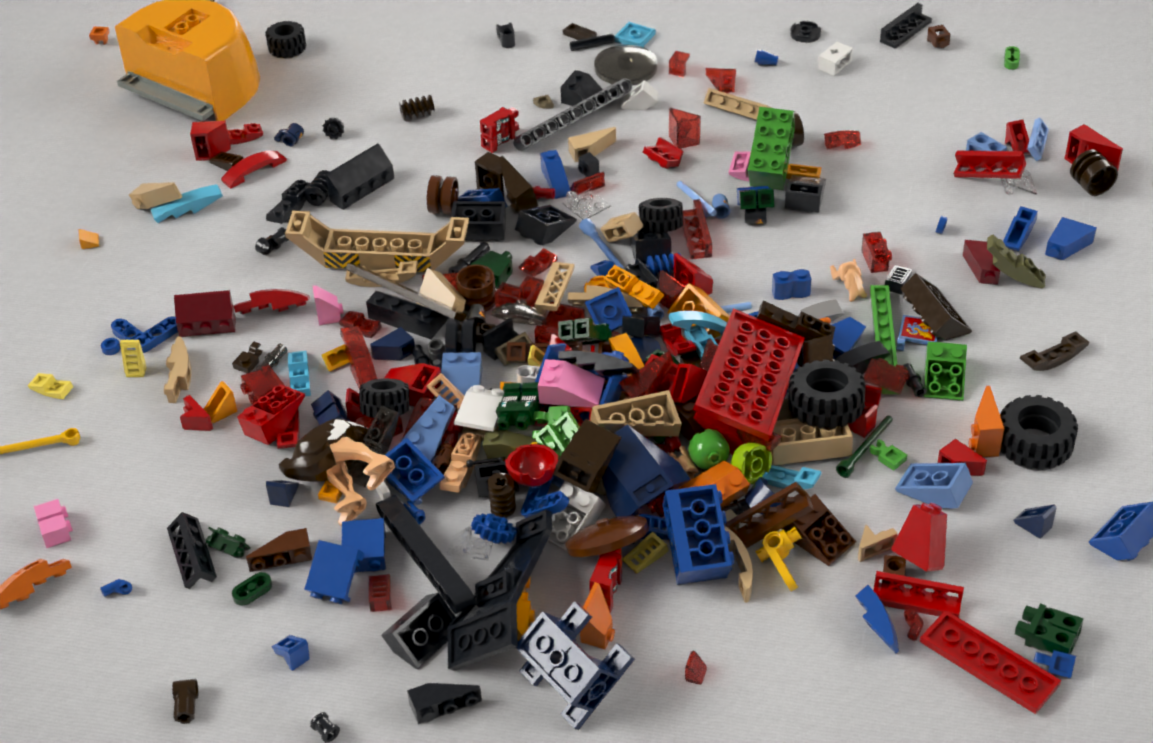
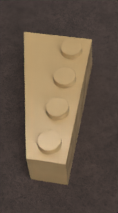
M669 390L593 406L590 417L591 422L613 433L627 424L643 436H679L681 421Z

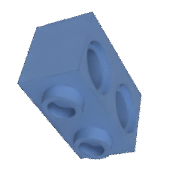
M980 132L967 140L966 151H1007V147Z

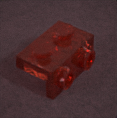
M871 358L864 375L865 382L901 394L906 379L909 380L910 378L906 367L898 364L896 366L890 365L888 361L878 358V360Z

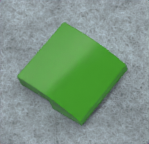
M566 412L553 424H547L534 437L539 445H545L553 449L557 453L559 460L580 426L570 412Z

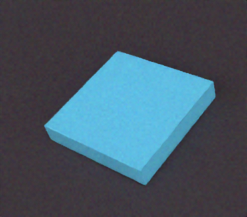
M628 22L614 36V42L641 50L656 34V30Z

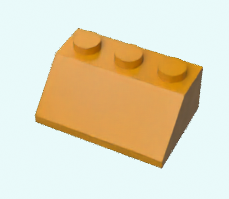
M688 283L667 312L670 314L678 311H699L719 317L728 322L730 317L701 288ZM705 328L708 335L712 334L713 338L721 335L719 331Z

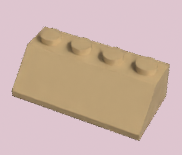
M798 418L776 421L771 438L767 441V448L772 456V465L842 458L852 455L853 436L848 424L844 427L837 426L834 429H830V427L822 429L818 426H808L806 422L802 423Z

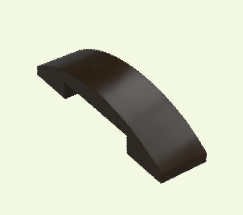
M1075 331L1062 337L1060 344L1039 353L1036 350H1032L1021 355L1020 360L1033 370H1049L1075 357L1089 345V341Z

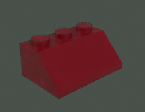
M230 290L174 295L176 325L179 337L235 332L236 315Z

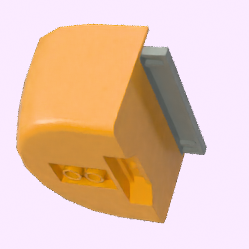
M209 0L157 1L136 11L115 26L126 75L117 80V84L121 88L201 121H205L213 114H215L216 121H225L246 105L258 91L260 75L247 36L234 13L217 2Z

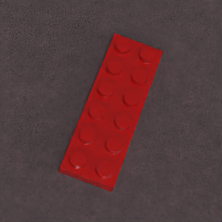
M947 610L920 637V643L1034 714L1041 709L1060 686V679Z

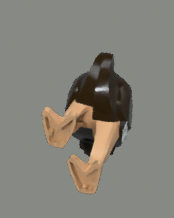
M332 419L317 426L296 443L292 458L282 460L279 463V469L285 477L309 482L329 481L345 495V499L340 501L334 507V510L341 513L338 524L342 526L343 521L354 520L367 506L366 499L354 491L353 479L347 473L354 465V461L361 460L369 463L363 471L364 474L370 476L367 484L369 490L376 489L393 471L395 464L389 457L377 454L365 445L368 436L371 435L369 428L344 419Z

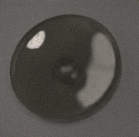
M616 45L601 51L596 56L594 70L601 80L609 84H614L626 78L631 81L632 85H638L644 80L648 81L655 75L657 71V58L650 50L641 46Z

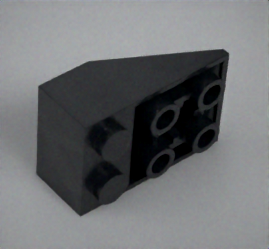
M792 175L785 192V209L819 213L826 179Z

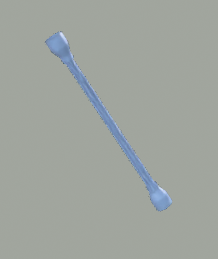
M583 219L579 224L582 232L596 242L614 265L626 270L600 238L591 219ZM658 304L654 309L646 308L648 316H660V320L663 318L664 311Z

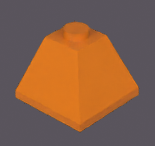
M595 582L583 606L592 618L580 632V642L606 649L608 642H612L614 639L615 629H613L612 617L599 583Z

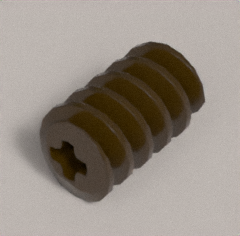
M428 95L427 99L425 96H422L421 101L416 97L415 101L410 98L408 103L406 100H403L402 105L399 102L401 116L404 121H406L407 115L411 120L413 114H415L416 118H419V113L425 117V112H428L429 116H431L432 110L435 112L431 95Z
M505 473L493 474L488 480L491 514L504 518L510 517L516 510L514 480Z

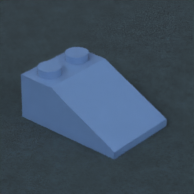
M481 352L443 353L441 373L464 396L470 387L474 385L481 386L483 370ZM446 386L441 390V394L443 395L449 388ZM451 392L445 398L449 400L454 394ZM456 398L451 402V404L455 405L459 401V399Z
M911 463L895 487V490L927 504L934 503L942 508L954 509L960 506L973 481L966 463Z

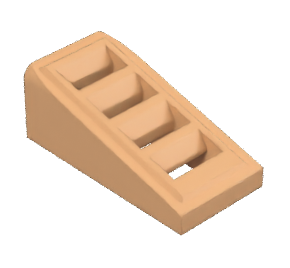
M440 373L427 387L436 397L440 395L445 400H447L445 397L452 392L454 395L447 401L451 403L456 398L459 399L454 405V412L460 409L464 395ZM442 380L443 384L436 389L434 386ZM447 386L449 389L442 395L440 391Z

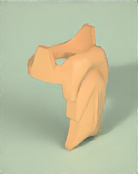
M853 259V262L841 264L838 270H836L834 265L830 266L832 279L844 281L845 287L849 291L850 302L854 301L857 296L861 298L867 297L862 286L861 270L857 266L855 259Z

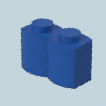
M798 269L792 272L780 271L774 273L772 277L774 299L786 300L792 297L804 298L810 296L812 278L809 270Z

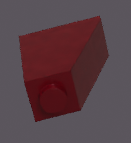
M965 240L963 257L978 282L998 285L1000 270L993 265V255L987 250V242Z

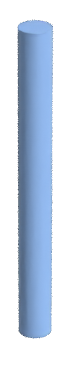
M682 181L677 182V187L711 216L717 214V211L686 184Z

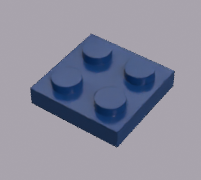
M619 287L585 302L594 324L607 323L612 331L622 327V316H632Z

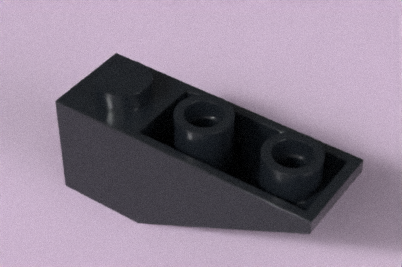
M426 683L407 690L409 705L418 724L430 722L437 717L452 714L459 709L474 706L482 701L479 685Z

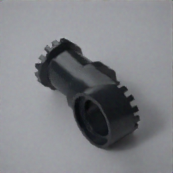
M281 227L274 235H270L267 238H259L255 244V250L263 255H268L272 250L280 248L281 244L289 241L285 237L286 229Z

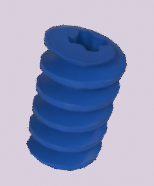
M670 253L667 258L666 254H662L661 259L659 255H655L654 260L651 256H648L646 267L655 277H657L658 272L661 277H664L665 272H667L668 276H671L672 271H674V255Z

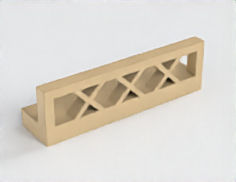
M708 88L704 100L706 105L755 120L758 117L759 107L772 108L768 105Z
M552 263L535 303L536 319L543 320L547 310L557 311L574 271V264Z

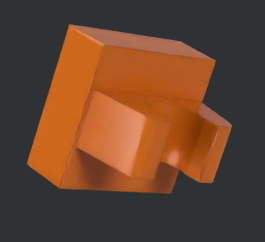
M94 26L89 34L90 40H94L95 44H98L99 41H103V44H106L108 34L110 33L109 27Z

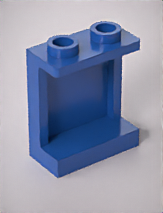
M384 518L342 522V545L359 549L364 553L363 560L357 562L355 573L386 570V529Z
M319 540L304 590L310 592V597L322 600L324 596L329 597L330 602L341 605L343 601L350 603L351 598L348 597L357 562L363 560L364 553L356 548Z

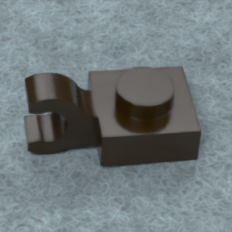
M255 341L252 342L248 353L242 351L233 361V368L249 374L259 363L258 357L263 352L258 349L261 344Z

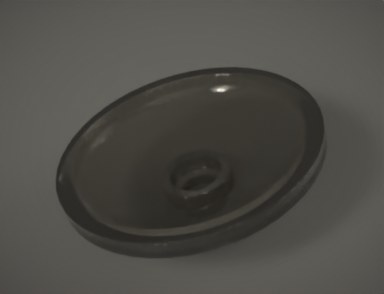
M516 300V303H505L494 308L491 312V315L501 320L511 318L514 323L528 325L547 324L546 317L538 309L527 305V301Z

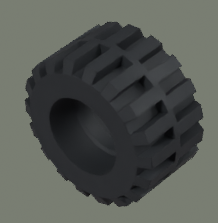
M277 22L268 27L265 32L269 53L273 56L291 58L299 55L306 49L304 28L298 22Z
M653 198L639 204V218L643 223L641 229L650 232H670L683 226V203L672 198Z
M383 378L371 380L360 385V412L373 418H393L409 411V386L407 383L397 379Z

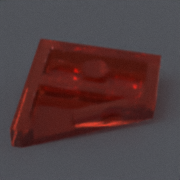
M705 69V75L718 91L725 93L735 92L736 69Z

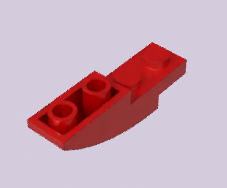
M288 289L258 290L249 293L251 300L235 304L234 310L235 313L241 312V314L252 312L251 308L258 307L260 310L270 307L269 303H271L273 310L278 309L281 312L288 310L290 305L296 304V307L306 305V301L310 299V296Z

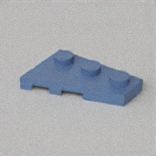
M439 395L401 441L408 438L432 463L436 451L442 443L443 434L447 430L455 411L454 405Z

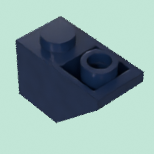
M401 327L370 344L374 360L401 361L412 354L411 348L415 347L414 338Z

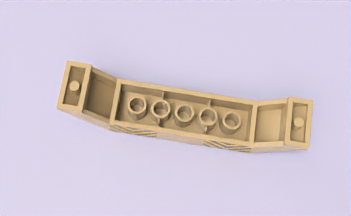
M292 211L285 231V237L325 268L346 269L347 264L351 263L365 266L368 270L399 268L400 262L417 261V272H426L427 268L435 270L464 245L469 218L451 217L450 222L436 233L330 229L313 217L310 211Z

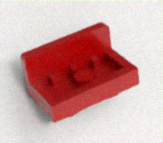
M659 137L655 146H645L642 153L647 155L648 159L660 163L661 167L669 169V167H679L684 151L664 138Z

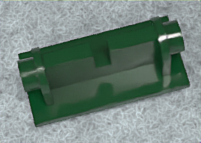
M211 527L208 528L213 532L211 536L206 538V543L211 548L222 552L224 546L227 545L223 552L235 558L244 556V548L251 549L245 543L246 539L237 534L233 537L228 535V531L220 527L217 530Z

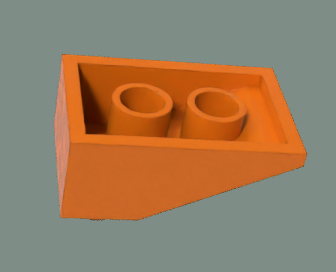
M986 386L975 415L974 424H971L972 438L968 440L969 448L983 456V458L999 456L1004 433V426L990 386Z

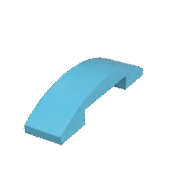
M678 311L670 313L668 316L673 326L690 330L692 324L719 331L721 336L727 325V322L721 318L699 311Z
M771 465L769 473L765 472L762 477L768 481V485L784 489L797 482L805 490L813 488L822 473L821 471L802 467L800 471Z

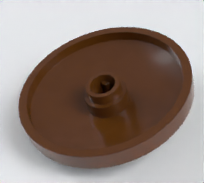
M642 516L603 518L574 534L566 541L565 545L570 556H596L634 543L647 534L649 526L646 518Z

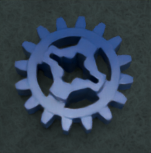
M483 513L481 515L476 514L471 524V530H474L475 534H480L483 540L492 541L495 544H500L501 542L504 544L507 542L512 543L517 532L516 527H513L512 523H508L506 518L495 516L491 513L487 515Z

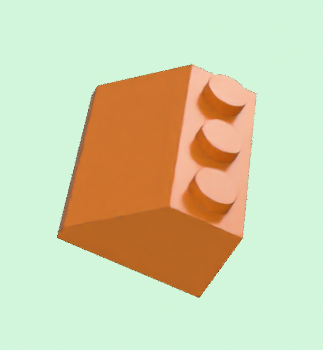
M723 460L678 489L716 484L717 491L722 493L723 502L720 503L722 508L746 495L750 483L736 466Z

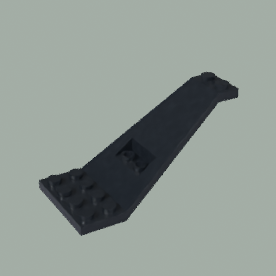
M543 510L516 522V543L487 579L475 584L474 597L476 605L459 612L448 626V669L455 671L518 647L517 602L552 533L551 511Z

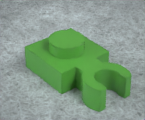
M880 439L877 440V447L870 445V453L879 456L878 461L893 471L907 461V454L893 445L885 446V442Z

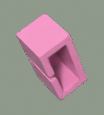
M59 499L34 506L46 548L71 541L69 532L73 530L70 520H65L68 517L65 505H60Z

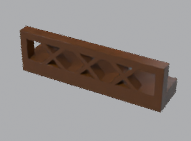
M794 482L727 521L726 527L738 536L747 549L764 539L768 533L780 530L814 509L809 494L797 482ZM794 491H797L799 493L794 497H788V495ZM773 503H781L777 507H770ZM756 513H763L760 517H753ZM739 523H746V525L739 529L735 527Z

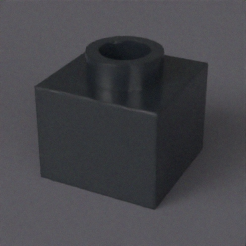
M590 152L578 157V170L581 174L585 175L588 179L600 174L599 160Z

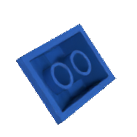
M408 438L385 454L395 464V468L386 477V480L412 503L416 502L445 478Z

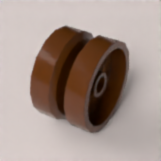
M432 175L427 187L428 212L439 214L442 210L444 214L451 215L453 201H458L459 198L457 177L447 176L443 180L442 176Z

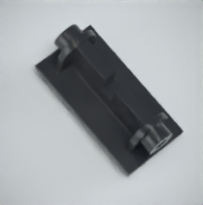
M636 258L635 264H628L626 266L627 272L635 275L646 284L654 288L657 287V278L638 258Z

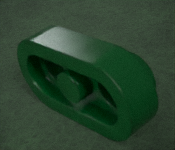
M259 572L235 586L232 590L235 604L240 606L248 605L270 591L272 588L270 575L265 572Z

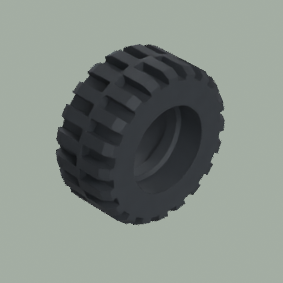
M816 360L810 364L805 363L802 367H798L790 376L789 409L795 418H798L802 423L806 422L808 426H818L822 429L824 427H830V429H834L837 426L844 427L858 419L864 410L866 388L864 377L856 368H851L849 364H842L836 360L834 362Z
M1026 395L1024 398L1018 397L1014 399L1013 402H1009L1002 409L1000 417L1004 426V433L1000 450L1003 454H1006L1007 459L1015 461L1016 465H1024L1027 469L1037 468V470H1044L1045 468H1055L1056 465L1060 466L1071 457L1077 437L1078 424L1072 411L1068 407H1064L1062 402H1056L1051 397L1044 398L1042 395H1036L1035 397ZM1025 429H1037L1049 435H1035L1027 432Z

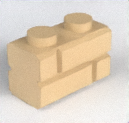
M632 212L611 218L601 227V231L610 243L633 237L643 227V223L637 213Z

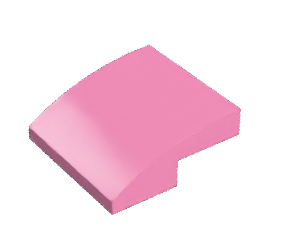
M735 151L729 175L740 180L749 181L748 165L751 152Z

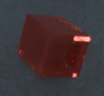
M675 51L669 60V74L684 77L686 74V62L690 58V54Z

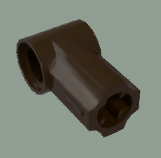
M197 679L173 681L174 720L181 724L190 723L195 718V699H198L199 695Z

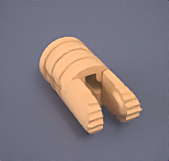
M682 445L679 447L682 453L681 456L677 458L673 452L669 455L680 463L692 480L694 474L699 472L685 446Z

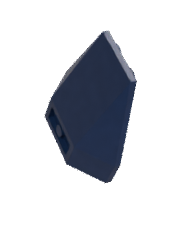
M628 424L615 432V434L622 438L602 480L610 508L616 517L636 516L639 514V509L664 494L665 491L671 488L672 490L678 489L691 480L678 461Z

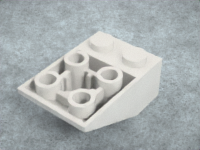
M564 481L559 491L569 498V503L563 511L552 514V533L548 541L567 551L566 541L580 530L594 524L606 504L593 493L586 492Z

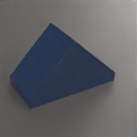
M286 480L266 481L270 505L290 507L299 487V482Z
M1053 504L1028 508L1022 511L1013 521L1016 525L1041 539L1052 528L1057 507Z

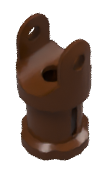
M442 444L439 448L438 456H435L432 464L443 475L450 464L451 454L454 450V447L449 444Z

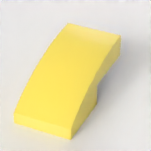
M38 373L27 385L29 389L56 399H64L73 388L71 381L56 380L53 374Z

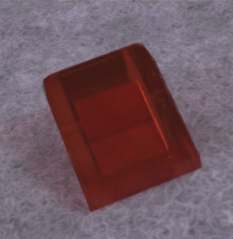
M692 650L685 666V679L687 682L701 685L707 671V666L697 652Z

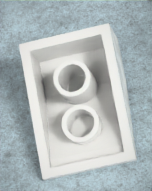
M480 385L470 387L466 391L454 425L493 432L498 426L496 408L502 400L504 391L501 389L488 390Z

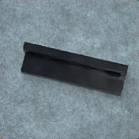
M916 3L881 28L880 42L896 49L930 24L932 18L922 14L923 4Z
M181 512L167 527V531L184 586L190 589L200 578L213 582L217 575L198 518ZM178 526H180V527H179V530H178V533H177V535H176L175 530H176V528H177ZM182 539H184L183 547L181 549L180 546L182 543ZM188 553L189 557L187 560V564H185L186 556ZM193 568L194 574L190 577V573Z

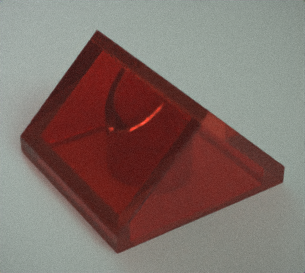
M670 108L669 138L673 144L680 149L699 145L701 116Z

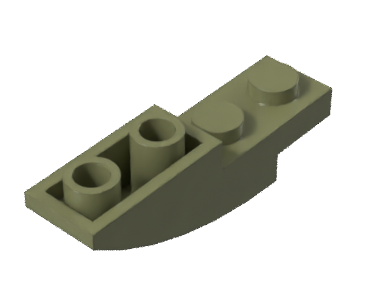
M994 234L987 238V250L993 255V265L1021 283L1041 289L1045 287L1046 275L1044 271L1038 269L1030 258H1027L1023 253L1016 256L1015 252L1009 250L1004 242Z

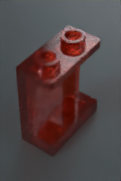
M560 303L557 311L549 310L542 326L537 325L534 329L535 343H550L552 334L558 336L559 321L584 319L585 309Z

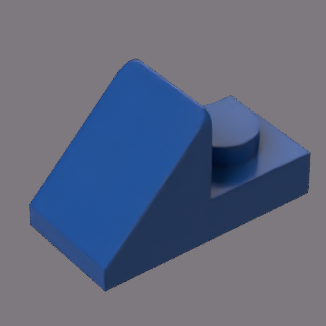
M288 635L272 646L275 654L283 656L292 671L310 658L308 642L300 637Z

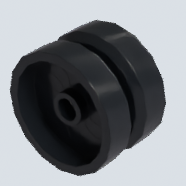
M447 319L445 332L446 353H461V349L462 353L476 352V327L474 319H464L461 331L460 323L457 319Z

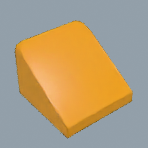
M78 229L81 249L99 247L98 233Z

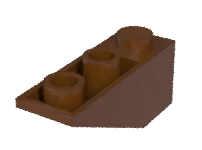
M307 528L287 531L247 555L249 571H260L312 560Z

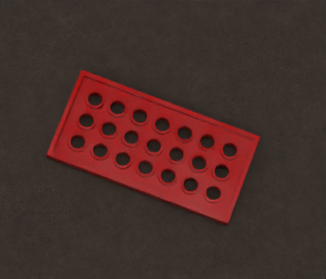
M733 308L693 410L769 441L789 386L790 376L794 371L805 338Z

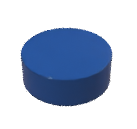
M941 215L936 233L943 234L948 220L947 217Z
M116 338L105 339L101 343L102 352L105 355L118 353L121 349L119 340Z

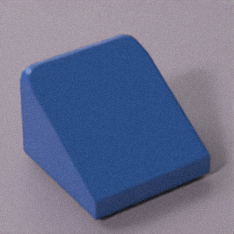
M603 260L591 265L590 268L597 276H606L608 271L614 266V263Z

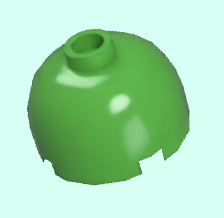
M706 429L705 432L697 433L693 436L689 443L688 452L697 467L708 470L723 460L727 461L730 448L728 441L722 433L717 430Z

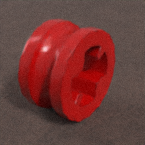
M678 436L665 437V445L669 453H674L675 450L677 452L680 451L681 443Z

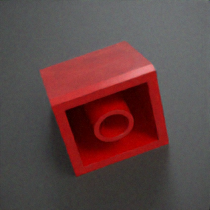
M934 503L913 505L891 551L926 572L943 570L945 565L947 514L941 511L942 507Z

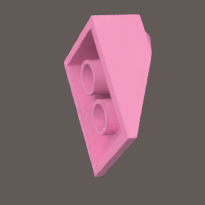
M545 359L538 383L539 403L592 408L600 404L605 378L566 361Z

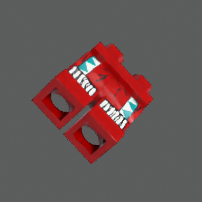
M501 107L498 111L481 119V147L494 153L498 150L497 146L508 142L510 139L513 140L515 132L519 130V124L515 121V118L519 116V111L513 107L509 109Z
M621 548L600 554L589 580L590 591L595 582L599 583L610 613L613 608V594L617 591V585H621L622 582Z

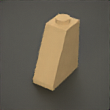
M427 268L419 293L463 312L466 302L463 296L441 272Z

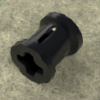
M321 712L311 720L310 727L320 733L321 739L325 743H329L338 736L340 727L328 719L327 713Z

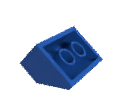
M1153 501L1122 506L1088 541L1089 544L1115 560L1126 559L1129 561L1135 559L1138 556V552L1150 543L1149 540L1153 537Z

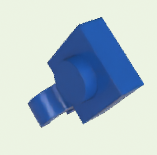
M1053 650L1052 656L1036 652L1034 662L1049 665V673L1071 678L1076 655Z

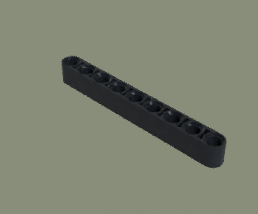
M626 78L621 79L514 138V147L522 151L625 95L632 89L631 81Z
M393 495L377 502L376 508L379 516L384 518V523L437 592H439L450 609L457 614L476 605L475 597L470 588L398 497Z

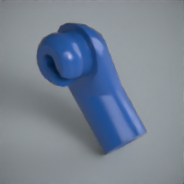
M117 579L100 587V590L104 597L112 593L126 595L132 591V584L126 580Z

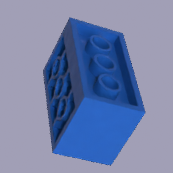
M716 484L665 491L662 505L677 585L724 579L732 571L734 555L732 551L729 552L730 534L729 531H725L726 514L725 511H721L720 503L723 502L722 493L717 491Z

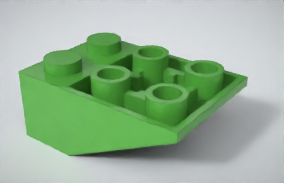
M928 341L925 356L924 387L926 393L924 397L964 400L967 345Z

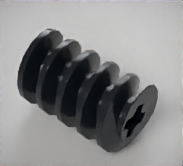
M320 171L305 190V199L311 205L320 206L328 197L329 193L325 174L330 171Z

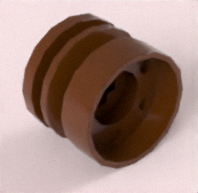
M469 265L462 268L457 273L456 283L458 292L466 300L464 310L469 312L473 304H481L485 312L490 310L497 301L493 271L484 265Z

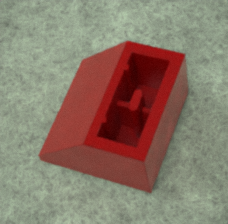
M226 121L192 122L190 136L196 161L210 160L220 152L231 150Z

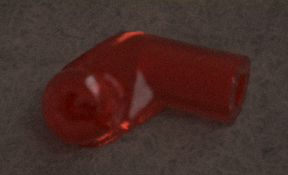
M908 608L904 611L905 621L910 627L907 637L915 641L918 639L924 623L913 608Z

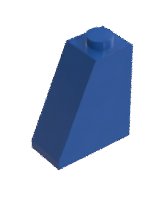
M1062 217L1047 242L1045 255L1059 260L1068 258L1094 242L1097 227Z
M851 317L832 324V326H835L833 359L854 348L866 328L865 325Z

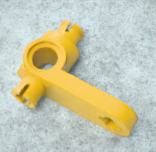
M795 527L788 532L783 529L779 532L773 531L768 533L762 542L764 546L755 550L761 562L768 558L772 559L791 592L797 589L798 585L783 559L795 547L793 543L802 539Z

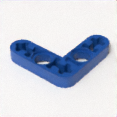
M175 316L165 318L145 332H141L125 319H116L111 323L112 332L120 340H139L143 353L148 352L178 333ZM156 333H162L159 336H153ZM135 334L133 337H127L128 335Z
M552 476L545 484L529 488L521 508V515L528 518L543 510L551 511L552 514L559 513L567 507L569 498L561 491L547 495L553 480Z

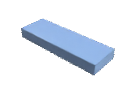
M1037 118L1034 121L1027 148L1036 161L1042 159L1049 128L1041 118Z

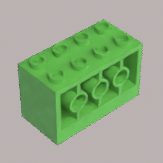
M759 107L748 165L750 186H768L771 189L784 190L795 132L794 111Z

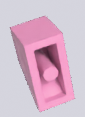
M313 286L319 325L341 322L340 314L344 313L342 303L338 304L337 296L318 286Z

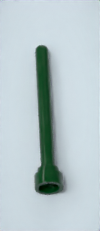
M886 416L851 457L842 460L836 466V471L841 477L848 478L854 472V464L893 421L892 416Z

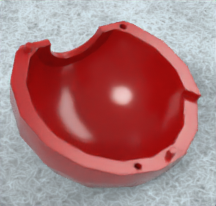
M520 445V447H517L515 451L509 454L508 458L505 459L509 475L518 484L536 487L545 484L552 478L558 462V455L553 449L545 445Z

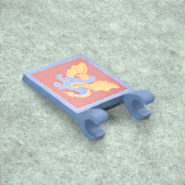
M903 315L896 350L904 351L905 341L927 345L928 341L937 342V338L929 331L931 329L930 326L925 325L920 317Z

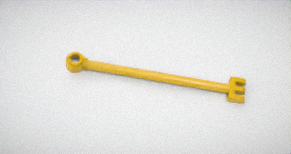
M69 428L60 435L0 446V454L60 442L74 446L79 443L80 434L76 428Z

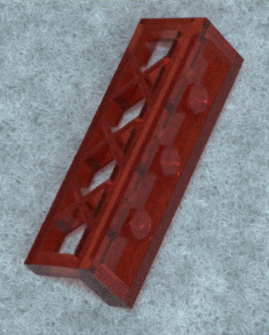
M696 199L693 200V209L683 210L682 228L690 258L712 257V240L701 201ZM685 216H694L691 220L685 218ZM690 226H693V227H695L696 229H695L694 231H692V230H690V229H688V228H689ZM693 237H695V238H698V239H700V240H698L697 242H695V241H693V240H691V239H692ZM696 248H698V249L702 250L703 252H696V253H694V250H695Z

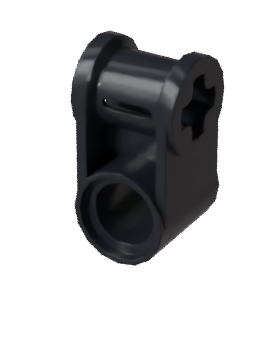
M512 22L500 26L496 24L497 37L502 47H514L515 34Z

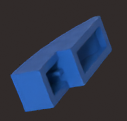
M1020 206L1003 240L1007 248L1016 251L1022 248L1035 225L1038 211Z
M867 585L855 595L860 605L867 611L862 617L869 627L897 654L899 652L898 639L892 620L877 594Z

